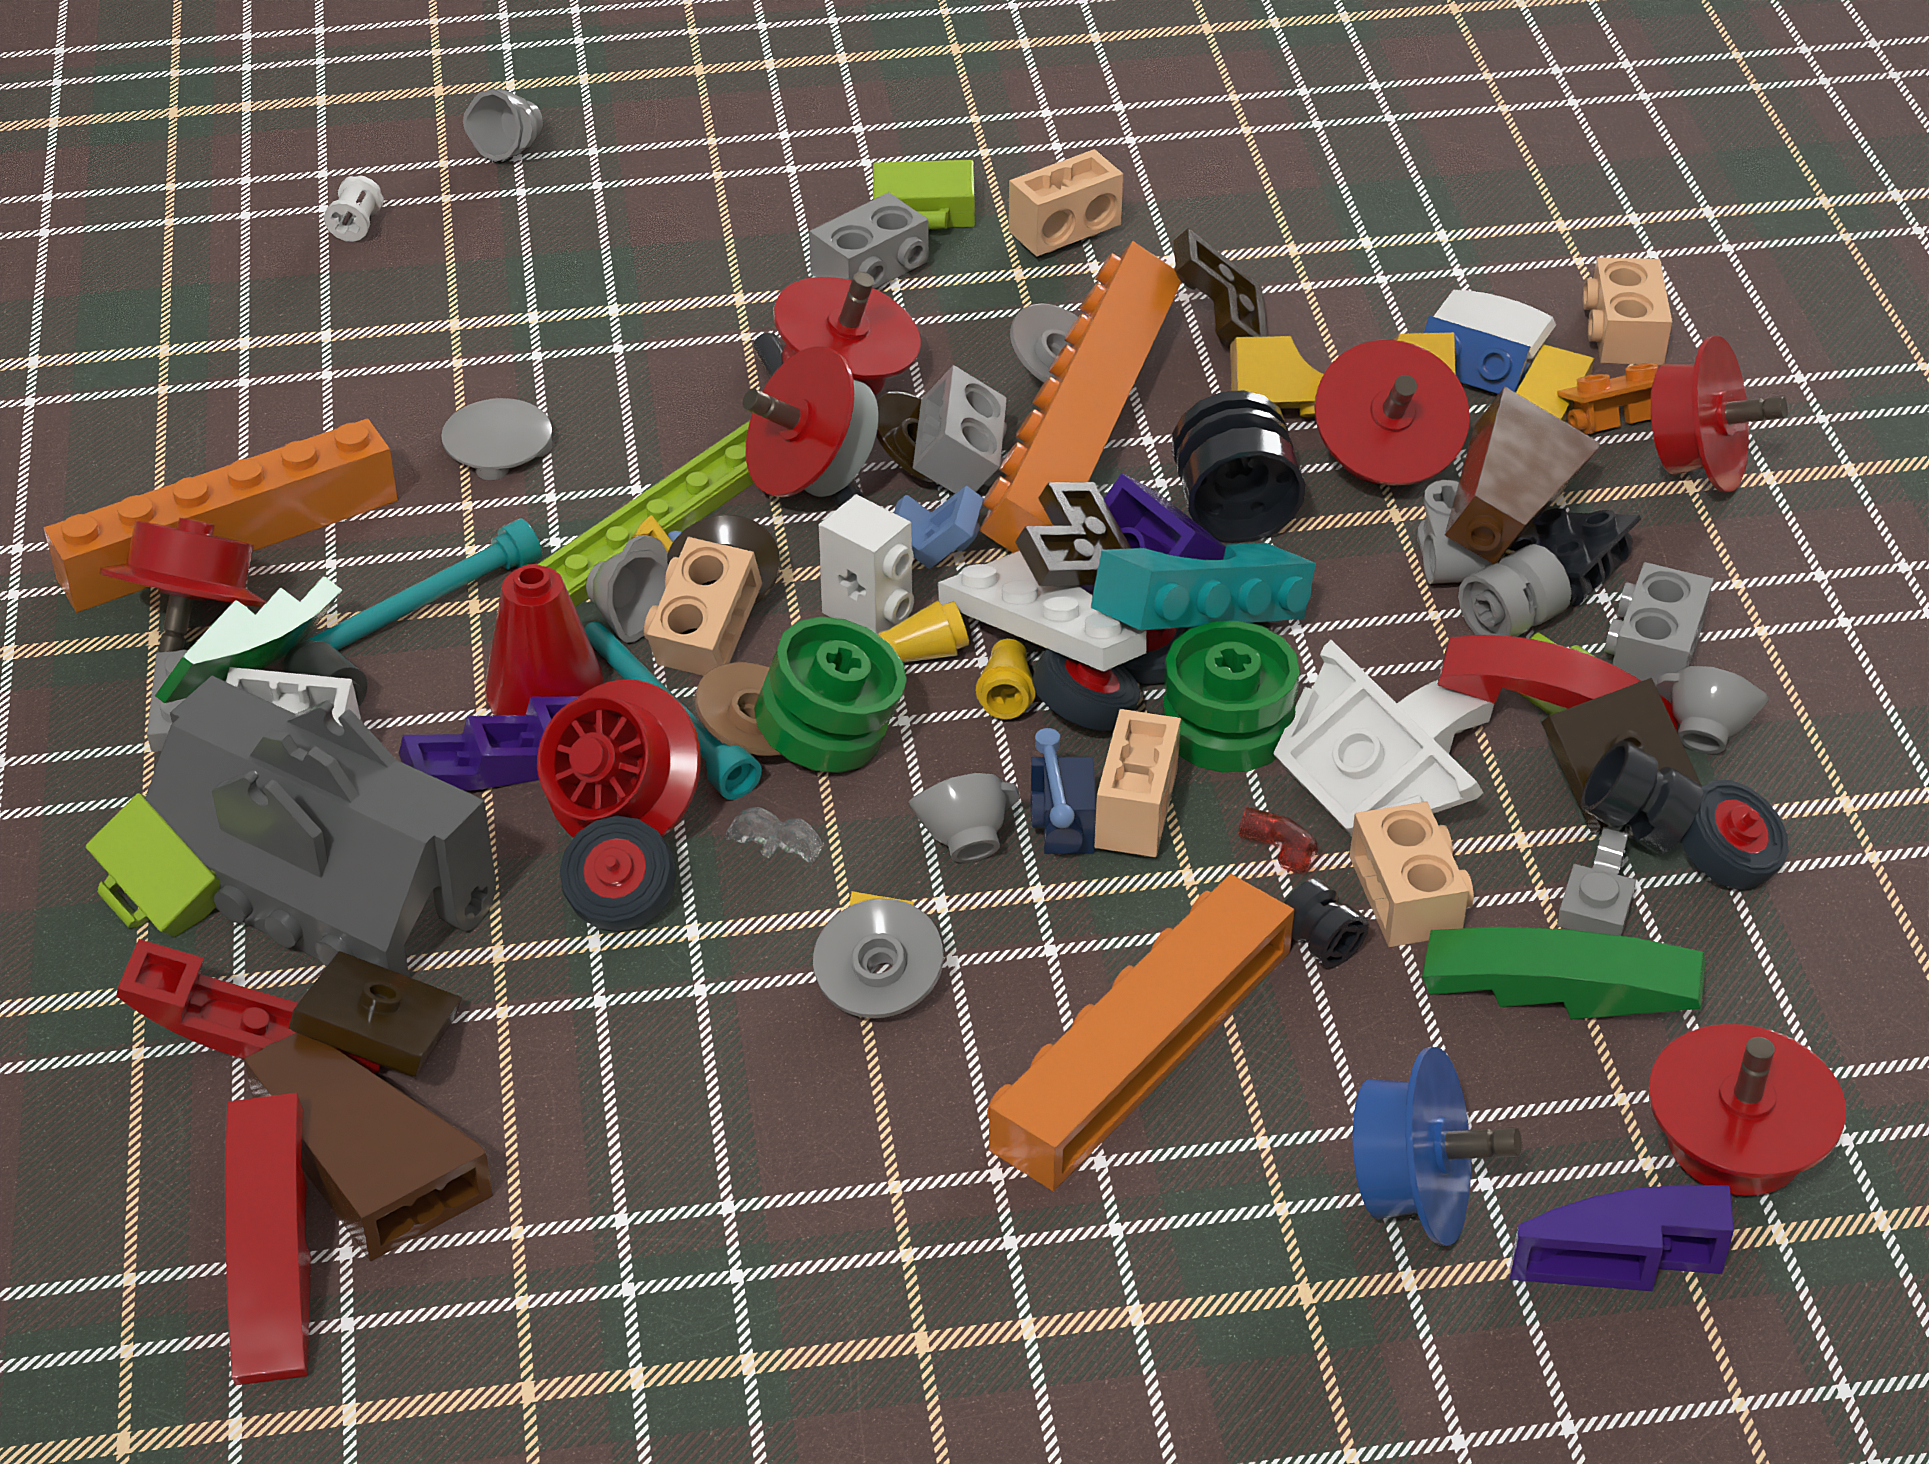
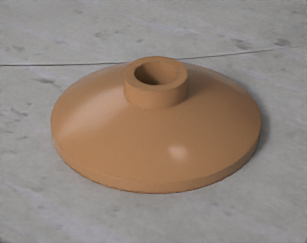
M735 662L713 668L700 680L695 693V708L703 725L712 735L728 746L738 745L750 754L780 755L778 751L769 745L758 729L754 711L769 667L754 663Z

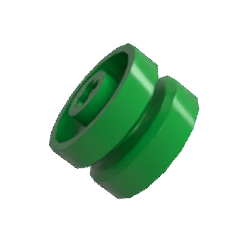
M815 617L798 621L783 632L754 707L757 727L772 748L788 760L815 771L838 773L861 768L877 755L889 721L892 719L907 681L903 661L887 641L869 628L854 622L830 617Z
M1213 621L1189 629L1172 643L1165 660L1164 682L1166 693L1163 698L1162 715L1181 718L1178 756L1197 767L1221 773L1249 772L1269 765L1277 759L1273 753L1285 728L1295 718L1294 702L1298 694L1300 675L1297 654L1284 638L1263 626L1242 621Z

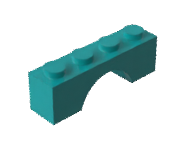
M1268 543L1226 544L1223 560L1184 558L1146 548L1102 550L1090 608L1139 630L1194 627L1213 621L1253 623L1304 619L1307 604L1311 597V586L1316 563Z

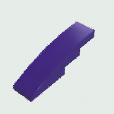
M530 697L526 715L467 716L462 734L403 735L399 749L401 762L463 791L539 780L537 755L542 735L555 714L565 705L579 697Z

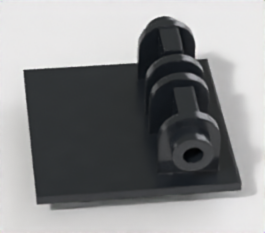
M1562 508L1549 509L1543 512L1496 563L1529 545L1535 544L1545 547L1563 565L1571 587L1569 606H1577L1593 591L1592 588L1598 587L1604 579L1612 574L1613 570L1631 555L1633 540L1628 532L1641 518L1640 515L1615 514L1611 510L1573 513L1567 512Z

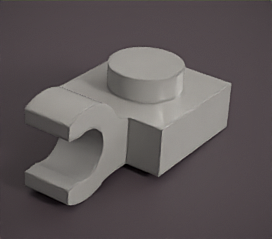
M1603 828L1593 868L1573 864L1559 910L1557 926L1570 930L1622 936L1637 880L1620 875L1624 860L1623 854L1629 834Z

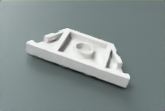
M1332 640L1324 645L1320 654L1324 661L1312 689L1304 687L1295 706V718L1285 728L1273 754L1280 764L1351 837L1354 815L1358 812L1427 801L1432 813H1436L1475 800L1484 793L1477 781Z

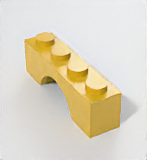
M1454 333L1399 334L1393 339L1408 342L1430 351L1446 363L1455 373ZM1291 336L1236 337L1230 345L1231 391L1245 390L1264 395L1279 408H1300L1301 417H1315V396L1324 374L1312 368L1302 358Z

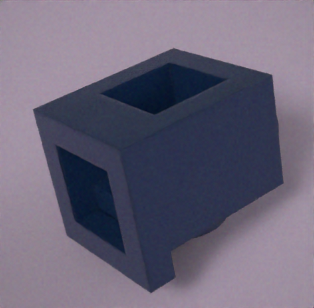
M1031 757V828H1043L1044 854H1094L1096 823L1094 757H1057L1065 801L1073 809L1075 815L1073 823L1066 828H1058L1050 821L1049 815L1054 805L1045 758Z

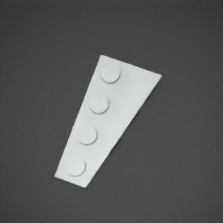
M1020 551L987 564L967 566L962 569L961 574L938 582L939 602L941 605L954 601L960 613L1098 670L1106 671L1146 653L1145 630L1136 629L1090 608L1093 596L1077 585L1039 586Z

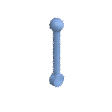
M1044 728L1036 733L1035 747L1040 753L1044 754L1054 805L1049 817L1054 826L1066 828L1073 823L1075 815L1073 809L1065 801L1056 751L1060 748V734L1054 729Z

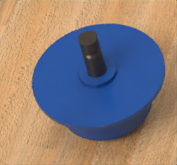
M1427 1047L1417 1056L1409 1082L1368 1079L1362 1084L1357 1095L1353 1116L1354 1166L1362 1200L1372 1217L1384 1219L1418 1213L1420 1222L1432 1242L1439 1246L1455 1243L1464 1227L1471 1186V1159L1492 1158L1494 1155L1497 1157H1519L1522 1152V1139L1518 1128L1495 1129L1494 1132L1490 1129L1469 1130L1464 1096L1453 1063L1441 1048Z

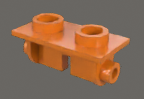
M1643 363L1625 368L1626 375L1611 379L1607 374L1580 377L1577 379L1576 387L1557 391L1559 397L1573 400L1574 410L1568 412V424L1586 435L1621 426L1619 406L1622 405L1624 407L1626 423L1632 424L1651 419V391L1655 374L1659 368L1658 364Z

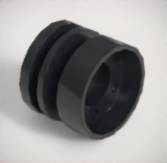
M1245 390L1227 391L1198 401L1181 416L1172 432L1171 451L1178 475L1182 481V490L1188 512L1194 522L1217 540L1240 543L1257 541L1277 533L1294 519L1304 502L1306 483L1293 450V443L1289 436L1287 424L1277 405L1264 395Z

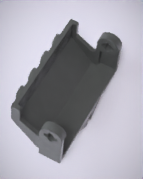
M214 676L209 677L170 712L172 724L145 799L210 870L214 871L220 879V890L214 895L215 909L235 923L244 922L268 934L281 946L297 948L319 959L326 967L336 954L341 951L409 977L404 944L432 890L439 919L464 931L471 930L480 924L487 915L496 892V878L485 800L396 760L350 709H347L339 716L338 720L341 723L339 725L333 718L332 710L334 704L330 700L295 714Z

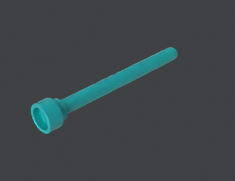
M519 518L499 528L498 536L491 540V546L307 640L326 642L338 651L501 566L505 569L515 566L518 569L542 558L540 542L531 526L524 519Z
M594 621L585 626L584 630L591 646L624 679L651 683L675 697L602 623ZM681 703L696 729L700 745V755L706 761L705 767L709 783L724 798L729 800H736L750 793L760 780L762 772L760 763L744 748L738 745L728 746L722 744Z

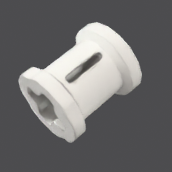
M349 176L342 181L339 187V199L333 201L327 207L324 214V222L328 230L335 237L344 241L354 242L366 236L370 227L369 218L380 211L384 198L380 187L372 179L365 176ZM364 191L366 195L359 205L356 201L361 192ZM348 212L352 213L347 225H343L342 222Z

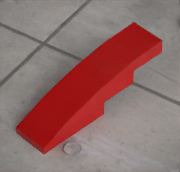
M297 1092L227 1101L225 1241L231 1375L235 1386L308 1376L311 1254L305 1240L307 1181L301 1167L303 1108Z

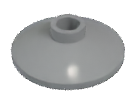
M1033 304L1023 308L1016 315L1011 324L1010 338L1013 349L1022 364L1035 377L1045 383L1050 376L1055 378V375L1049 372V368L1058 353L1066 344L1071 346L1064 339L1078 316L1055 305Z
M894 899L866 900L842 910L828 922L820 933L813 954L814 974L825 997L842 1011L864 1018L890 1017L916 1006L936 985L944 961L941 937L932 920L915 906ZM888 963L892 965L889 970L883 973H871V970L877 964Z

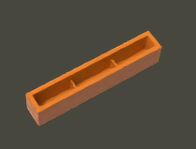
M367 418L355 423L341 425L337 429L301 441L290 442L284 447L248 459L237 460L230 465L195 477L183 478L174 484L141 495L127 497L121 502L85 514L71 516L64 521L43 528L56 579L73 609L78 613L150 587L99 574L101 567L127 563L135 520L174 528L178 527L179 517L214 524L213 536L253 544V551L388 505L398 501L390 448Z
M1233 874L1228 875L1212 892H1203L1194 902L1190 913L1174 929L1166 928L1155 940L1151 951L1137 965H1129L1119 973L1111 990L1095 1005H1086L1076 1016L1072 1027L1054 1045L1049 1043L1039 1050L1030 1068L1013 1085L1005 1084L995 1093L987 1109V1118L989 1119V1151L1054 1192L1290 953L1295 909Z

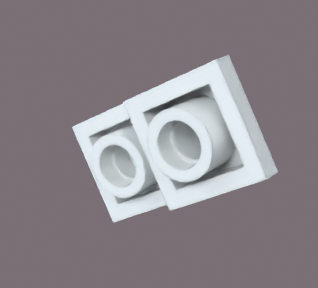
M1453 290L1433 316L1530 346L1527 359L1534 357L1556 326L1552 316L1536 308L1505 297L1468 290Z
M1438 680L1409 694L1397 704L1449 754L1454 735L1461 733L1465 729L1488 723L1494 704L1438 686Z

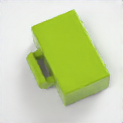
M973 160L873 163V200L889 192L928 219V230L975 226Z
M137 793L85 847L108 872V877L104 882H100L97 892L129 929H133L150 920L160 932L175 937L203 920L216 907L214 895L220 890V879L214 871L210 870L149 804L145 799L146 796ZM119 887L139 907L136 912L116 891Z

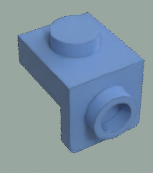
M966 485L933 512H930L910 496L905 495L896 504L894 514L911 522L914 558L930 569L955 549L959 552L965 550L974 541L979 532L980 524L977 523V519L984 498Z

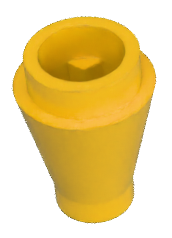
M937 600L889 630L878 633L881 638L892 646L903 663L957 656V649L969 646L966 628L954 601L941 605Z
M1003 639L993 646L991 657L976 684L975 691L979 703L988 714L999 719H1012L1020 716L1030 707L1035 698L1036 691L1026 659V649L1022 643L1014 639Z

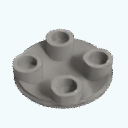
M496 398L467 405L455 412L446 421L441 434L445 451L456 461L475 468L477 476L484 480L501 479L508 474L509 468L522 465L535 457L545 456L553 448L552 427L548 416L538 407L516 399Z

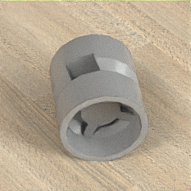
M1533 544L1504 557L1499 563L1489 565L1466 577L1460 584L1458 598L1464 619L1475 635L1518 637L1527 632L1531 626L1540 625L1564 612L1570 605L1571 587L1566 571L1556 556L1545 547Z

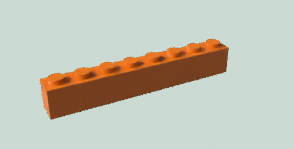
M1134 241L1129 244L1120 257L1111 253L1099 269L1095 280L1098 282L1093 286L1080 306V310L1086 313V315L1081 313L1065 336L1064 340L1071 344V346L1066 344L1049 368V372L1055 375V378L1050 376L1045 381L1032 402L1039 410L1034 408L1029 413L1016 434V437L1021 439L1023 443H1015L999 468L1001 472L1006 474V477H998L982 502V505L988 508L989 511L979 531L1012 553L1020 551L1015 541L1025 526H1053L1038 499L1048 482L1089 481L1181 285V280L1178 278L1174 268Z

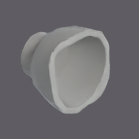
M490 89L479 92L464 112L463 126L474 147L482 156L492 161H499L517 156L523 150L530 147L542 131L543 119L539 108L534 103L526 101L524 98L504 89Z
M638 535L628 541L622 552L596 564L590 571L586 582L588 597L597 606L600 614L618 637L626 643L635 642L644 636V625L648 611L653 605H659L666 589L667 551L662 542L652 536Z
M1689 666L1676 671V673H1665L1659 676L1656 683L1658 693L1671 703L1673 716L1680 724L1678 736L1682 744L1691 750L1706 754L1723 752L1728 738L1739 734L1769 701V697L1764 691L1745 678L1733 672L1715 667Z
M972 773L949 778L924 790L909 801V807L933 838L949 847L953 861L968 863L987 858L999 850L1000 843L997 832L1003 825L1005 810L1018 802L1020 794L1015 784L1003 782L1002 779L994 774Z

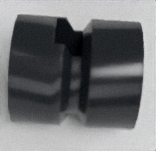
M1619 741L1603 754L1593 768L1582 792L1581 807L1583 811L1612 828H1619L1625 824V833L1629 834L1628 837L1654 853L1663 854L1671 850L1690 828L1702 801V788L1699 783L1672 767H1663L1658 771V762L1655 757L1628 741Z

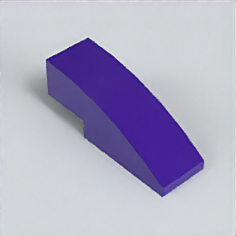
M1683 1184L1635 1188L1590 1197L1550 1210L1518 1225L1509 1268L1510 1280L1653 1291L1658 1269L1722 1274L1734 1232L1730 1186Z

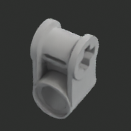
M1435 481L1428 485L1424 492L1423 504L1426 517L1418 526L1417 541L1423 557L1425 577L1429 584L1462 583L1466 577L1492 565L1491 562L1445 536L1459 484L1457 481Z

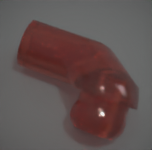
M1251 807L1245 808L1239 826V837L1282 848L1277 859L1280 867L1285 870L1303 874L1310 869L1312 855L1318 854V842L1313 835L1289 817Z

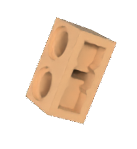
M1093 149L1009 180V232L1035 256H1039L1121 225L1123 173Z
M1597 257L1594 277L1586 278L1584 281L1583 308L1584 310H1590L1588 339L1590 342H1597L1600 363H1656L1663 365L1667 353L1672 318L1660 259Z
M687 537L680 556L673 557L668 565L665 575L666 589L659 605H653L650 608L645 620L644 636L649 641L657 665L704 676L713 668L730 663L762 585L754 552ZM717 580V581H716L715 583H713V584L703 585L704 583H706V582H708V581ZM697 628V630L692 633L681 634L688 629Z
M1124 709L1119 710L1097 792L1095 848L1157 857L1177 775L1181 718Z
M1427 801L1358 812L1354 815L1349 857L1388 947L1429 941L1431 930L1463 928L1466 908L1473 905L1474 893L1471 878L1465 869H1458L1452 856L1453 848L1449 831L1445 825H1438Z

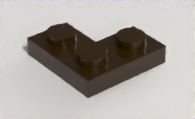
M1187 228L1173 240L1175 272L1185 286L1192 290L1199 289L1213 300L1215 332L1218 338L1230 349V345L1236 337H1268L1262 285Z
M1048 482L1038 499L1053 526H1025L1015 541L1039 586L1095 585L1102 550L1132 549L1094 482Z

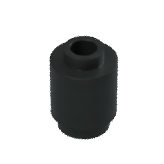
M313 640L302 641L291 648L284 659L283 672L352 679L358 708L362 704L368 687L365 675L330 644Z

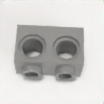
M888 192L809 231L810 273L814 277H836L852 280L855 273L864 272L873 277L874 285L872 288L876 289L929 262L928 219Z
M952 365L921 399L913 469L955 494L966 485L975 492L982 485L990 486L1001 472L999 468L1004 460L1001 457L1002 441L1007 431V423L1004 422L1007 398L955 365Z
M1644 562L1637 583H1625L1617 616L1624 617V620L1613 618L1609 628L1604 653L1614 655L1613 665L1641 681L1652 678L1655 686L1659 676L1665 673H1676L1678 670L1689 667L1705 621L1714 578Z

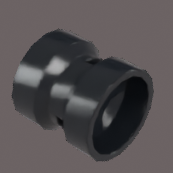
M1319 878L1310 879L1299 885L1284 902L1295 909L1292 939L1298 942L1305 940L1308 943L1310 955L1327 968L1337 967L1350 959L1361 947L1368 934L1369 922L1367 917L1349 904H1340L1337 892Z

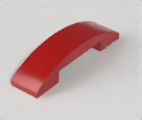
M1467 635L1450 637L1446 646L1437 685L1495 704L1501 689L1505 688L1569 709L1641 682V680L1597 657L1557 644L1513 636ZM1660 695L1677 731L1678 721L1673 716L1671 703Z
M138 939L117 988V998L151 1021L198 1044L241 1059L262 1050L271 1043L296 1033L288 1028L293 1010L298 1004L297 1002L202 975L203 957ZM334 1047L370 1072L378 1073L380 1064Z

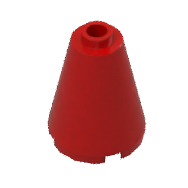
M538 564L522 566L507 575L502 583L485 680L486 703L492 714L526 715L530 697H580L590 689L604 684L602 669L561 575L554 569Z

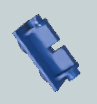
M1429 315L1424 333H1454L1455 373L1460 382L1498 394L1505 386L1516 393L1518 384H1521L1531 364L1526 363L1530 346Z

